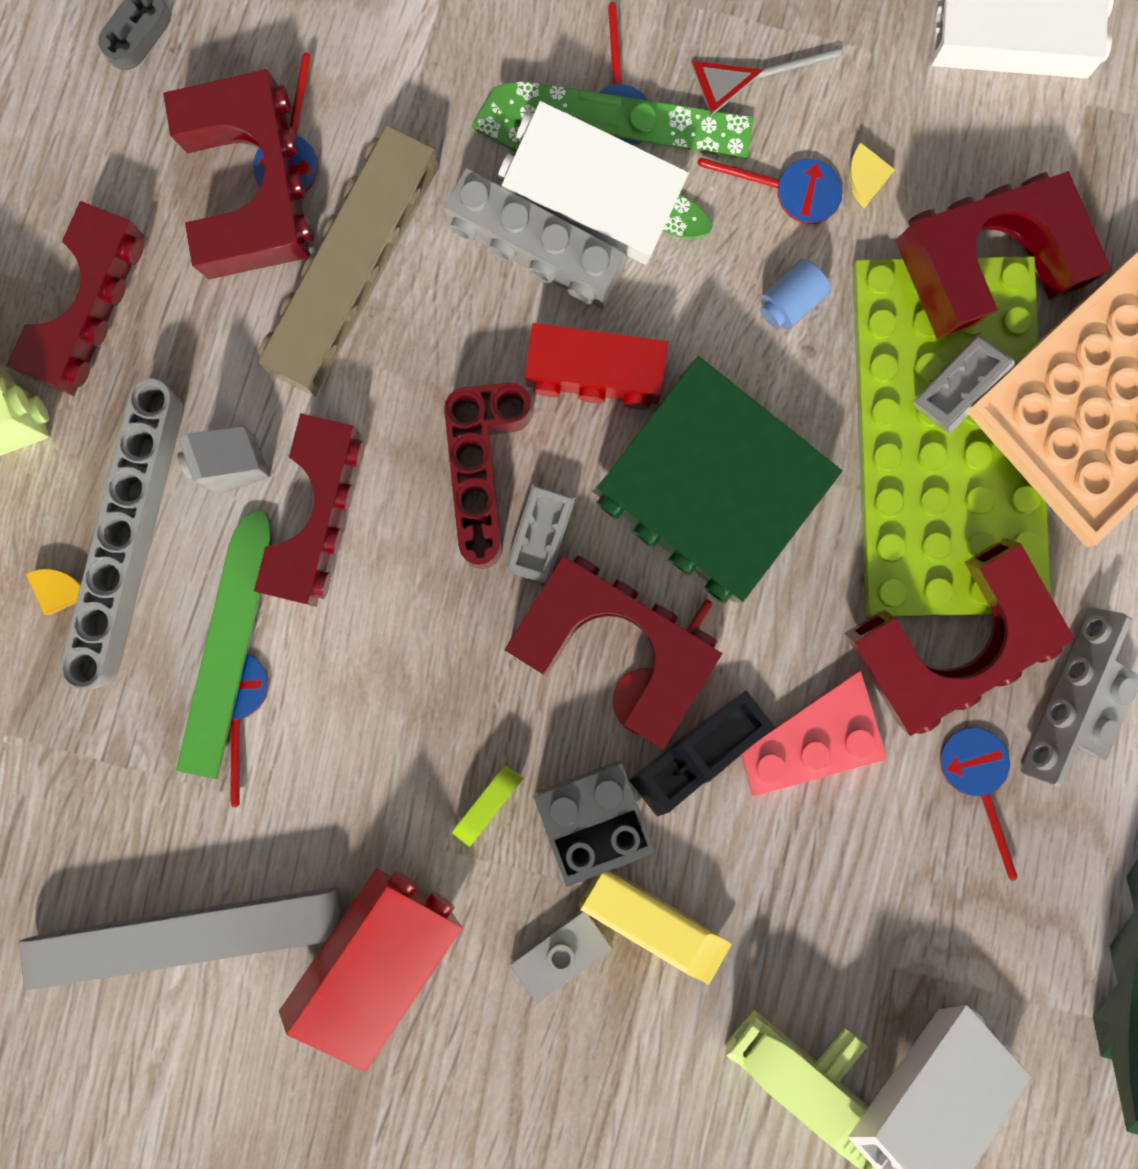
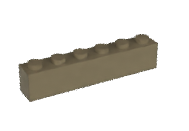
M387 125L380 138L375 137L370 142L365 154L366 164L358 177L353 176L347 184L344 192L345 202L338 215H332L327 221L323 231L324 241L317 254L312 253L307 258L301 274L303 280L296 293H290L284 300L280 311L282 318L274 333L269 332L264 337L259 348V356L261 357L258 363L269 374L316 397L439 168L435 149Z

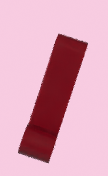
M508 382L462 387L450 393L445 401L444 414L458 547L461 555L469 565L479 569L492 567L502 555L490 435L520 431L529 424L532 418V404L529 393L523 386L517 383ZM507 399H517L523 403L524 408L517 416L506 417L499 411L501 404ZM470 403L478 407V414L472 421L461 422L455 418V412L462 404ZM477 447L482 450L483 459L477 466L465 467L460 464V455L466 448ZM481 491L488 496L486 507L477 513L467 511L464 508L466 496L471 492ZM490 520L492 521L491 525L483 524L489 522ZM466 523L482 524V532L486 542L493 543V547L485 549V557L478 558L474 550H469V546L476 544L477 537L473 525L466 527Z

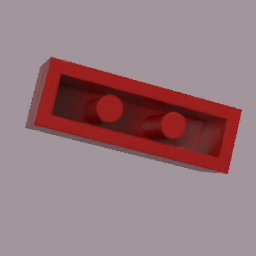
M532 323L525 371L526 387L534 388L533 392L535 394L546 397H559L560 392L578 394V399L585 402L604 403L605 398L623 400V405L629 408L648 409L650 404L658 405L661 398L669 341Z

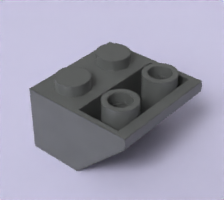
M620 760L534 793V800L566 887L655 854L644 820Z

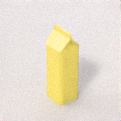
M613 870L595 876L579 904L580 910L707 985L712 981L732 943L708 927Z

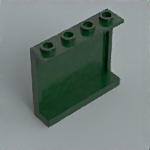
M698 356L689 364L672 390L592 492L599 497L596 504L603 511L617 520L622 515L633 523L635 528L632 532L640 540L652 548L658 543L670 552L671 556L668 560L677 569L688 576L694 571L706 580L707 584L704 586V589L724 604L729 599L732 602H744L843 470Z

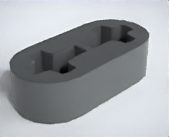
M124 0L99 35L100 49L114 67L120 70H130L137 67L144 60L170 23L171 13L165 1ZM143 7L149 10L154 7L156 10L152 16L147 13L143 15L140 13ZM118 41L122 44L127 42L130 44L126 51L121 48L117 50L114 48Z

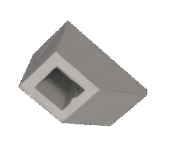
M245 427L186 433L178 436L182 452H179L177 457L186 478L193 479L200 486L218 495L270 477L256 436Z

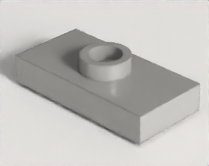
M977 335L913 401L914 406L947 433L951 434L969 415L970 407L1015 367L1014 359L980 335Z
M532 484L505 572L546 584L553 573L576 501L575 497Z
M581 910L511 961L510 967L536 1004H538L612 949V945L594 919Z

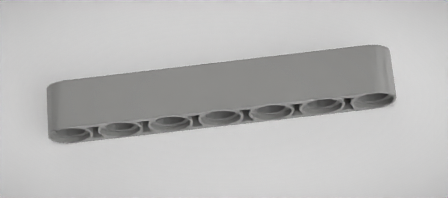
M146 378L139 381L133 386L129 394L61 661L60 672L63 680L69 686L76 689H102L115 681L119 671L184 413L182 398L174 390L157 379ZM160 394H164L165 402L163 407L159 411L151 413L150 403L152 399ZM152 437L154 443L151 452L146 456L140 457L139 446L141 442ZM140 480L142 492L136 500L130 502L128 489L134 482ZM129 524L131 529L129 541L120 546L117 542V533L123 525ZM116 568L119 572L120 580L113 590H109L106 585V576L112 569ZM104 612L108 618V627L102 635H99L94 627L95 620L100 613ZM89 657H92L97 665L96 674L91 680L87 679L83 671L84 664Z
M338 888L318 889L24 938L18 941L24 989H39L326 942L342 918Z

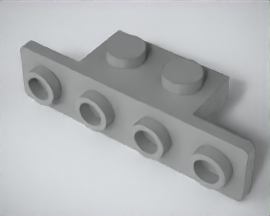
M1094 607L1088 610L1021 767L1023 774L1061 787L1078 748L1091 756L1107 760L1112 746L1119 737V730L1130 703L1137 694L1138 674L1116 661L1131 625V617L1124 613Z

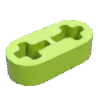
M505 764L455 827L452 834L470 847L524 777Z

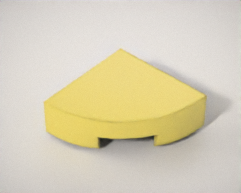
M862 143L857 147L849 165L850 182L853 188L852 193L856 201L865 209L895 172L893 167Z

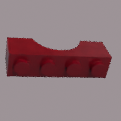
M79 201L62 240L73 253L79 265L80 287L78 294L69 309L58 318L46 323L24 325L6 365L7 367L29 379L75 396L78 387H81L89 376V362L96 346L101 345L106 338L108 332L107 321L113 307L118 305L124 297L126 290L125 280L132 265H135L140 260L143 253V239L145 236L130 220Z
M300 413L289 458L302 467L312 483L314 491L313 511L306 526L295 537L281 544L265 546L254 592L317 607L319 598L325 599L331 581V573L326 572L330 554H337L342 539V528H338L341 511H347L352 501L353 485L349 484L353 466H360L364 454L365 443L360 440L361 434L353 425Z

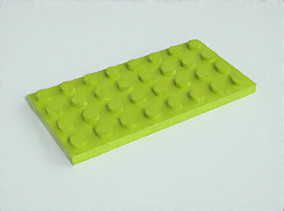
M1035 257L977 258L998 310L976 326L937 339L903 259L856 260L852 266L865 618L872 617L883 610L894 617L991 615L989 605L966 566L965 561L1004 538L1022 544L1051 596L1046 501L969 415L949 434L917 410L913 402L977 335H980L1014 359L1015 363L1039 341Z

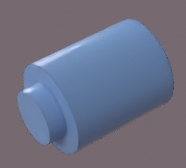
M801 259L760 296L763 305L760 308V312L765 320L774 328L782 326L785 329H791L831 293L830 283L815 264L807 259Z

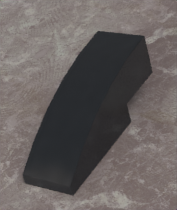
M745 690L679 739L629 779V781L657 817L667 814L702 784L708 783L775 726L747 690Z

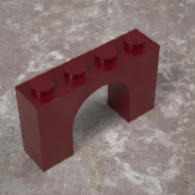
M264 69L164 92L163 96L170 136L187 154L233 143H244L261 149L265 159L263 183L258 193L249 203L233 212L185 222L192 266L207 279H214L308 258L310 256L308 242L313 241L314 236L310 219L302 211L300 199L306 197V189L300 171H295L293 156L298 155L299 151L295 134L292 128L287 126L285 113L291 112V104L285 86L283 84L278 85L269 71Z
M1069 171L1049 177L1047 172L1040 173L1026 180L1021 187L1012 189L1010 184L1003 185L986 194L984 199L975 202L973 197H966L953 203L946 211L938 214L935 213L934 209L923 211L908 221L909 227L895 240L937 339L974 327L998 310L977 259V237L982 230H997L1014 237L1024 246L1030 257H1035V268L1049 300L1082 289L1112 270Z
M1004 538L965 561L966 566L989 605L992 616V629L988 642L978 656L970 662L952 669H937L924 665L896 617L885 610L844 633L897 724L909 736L933 730L940 724L942 717L956 709L965 710L974 706L981 700L983 693L995 686L1002 687L1015 682L1022 676L1023 670L1037 662L1043 663L1058 657L1063 652L1062 647L1075 640L1021 543Z
M577 555L575 560L571 561L563 556L504 650L541 674L548 676L573 634L587 622L603 617H616L633 623L646 635L652 646L654 671L649 684L623 725L664 750L723 654L715 649L718 641L694 627L691 633L675 624L679 617L657 603L650 609L638 602L636 598L639 593L622 581L616 579L613 585L602 580L597 576L600 569L588 560Z

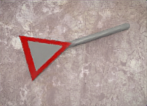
M836 48L762 69L691 61V65L709 113L712 116L754 80L842 56L843 50Z

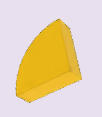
M41 569L26 573L44 615H53L76 604L81 581L57 570Z

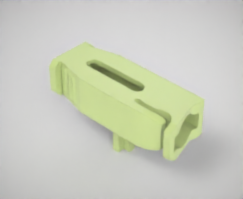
M753 1009L725 1044L728 1049L726 1056L744 1068L767 1093L859 1169H875L848 1138L869 1106L840 1082L867 1048V1045L853 1032L844 1027L818 1061H816L757 1010Z

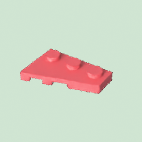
M861 670L854 672L836 687L810 702L808 706L795 715L779 723L741 755L753 796L887 759Z

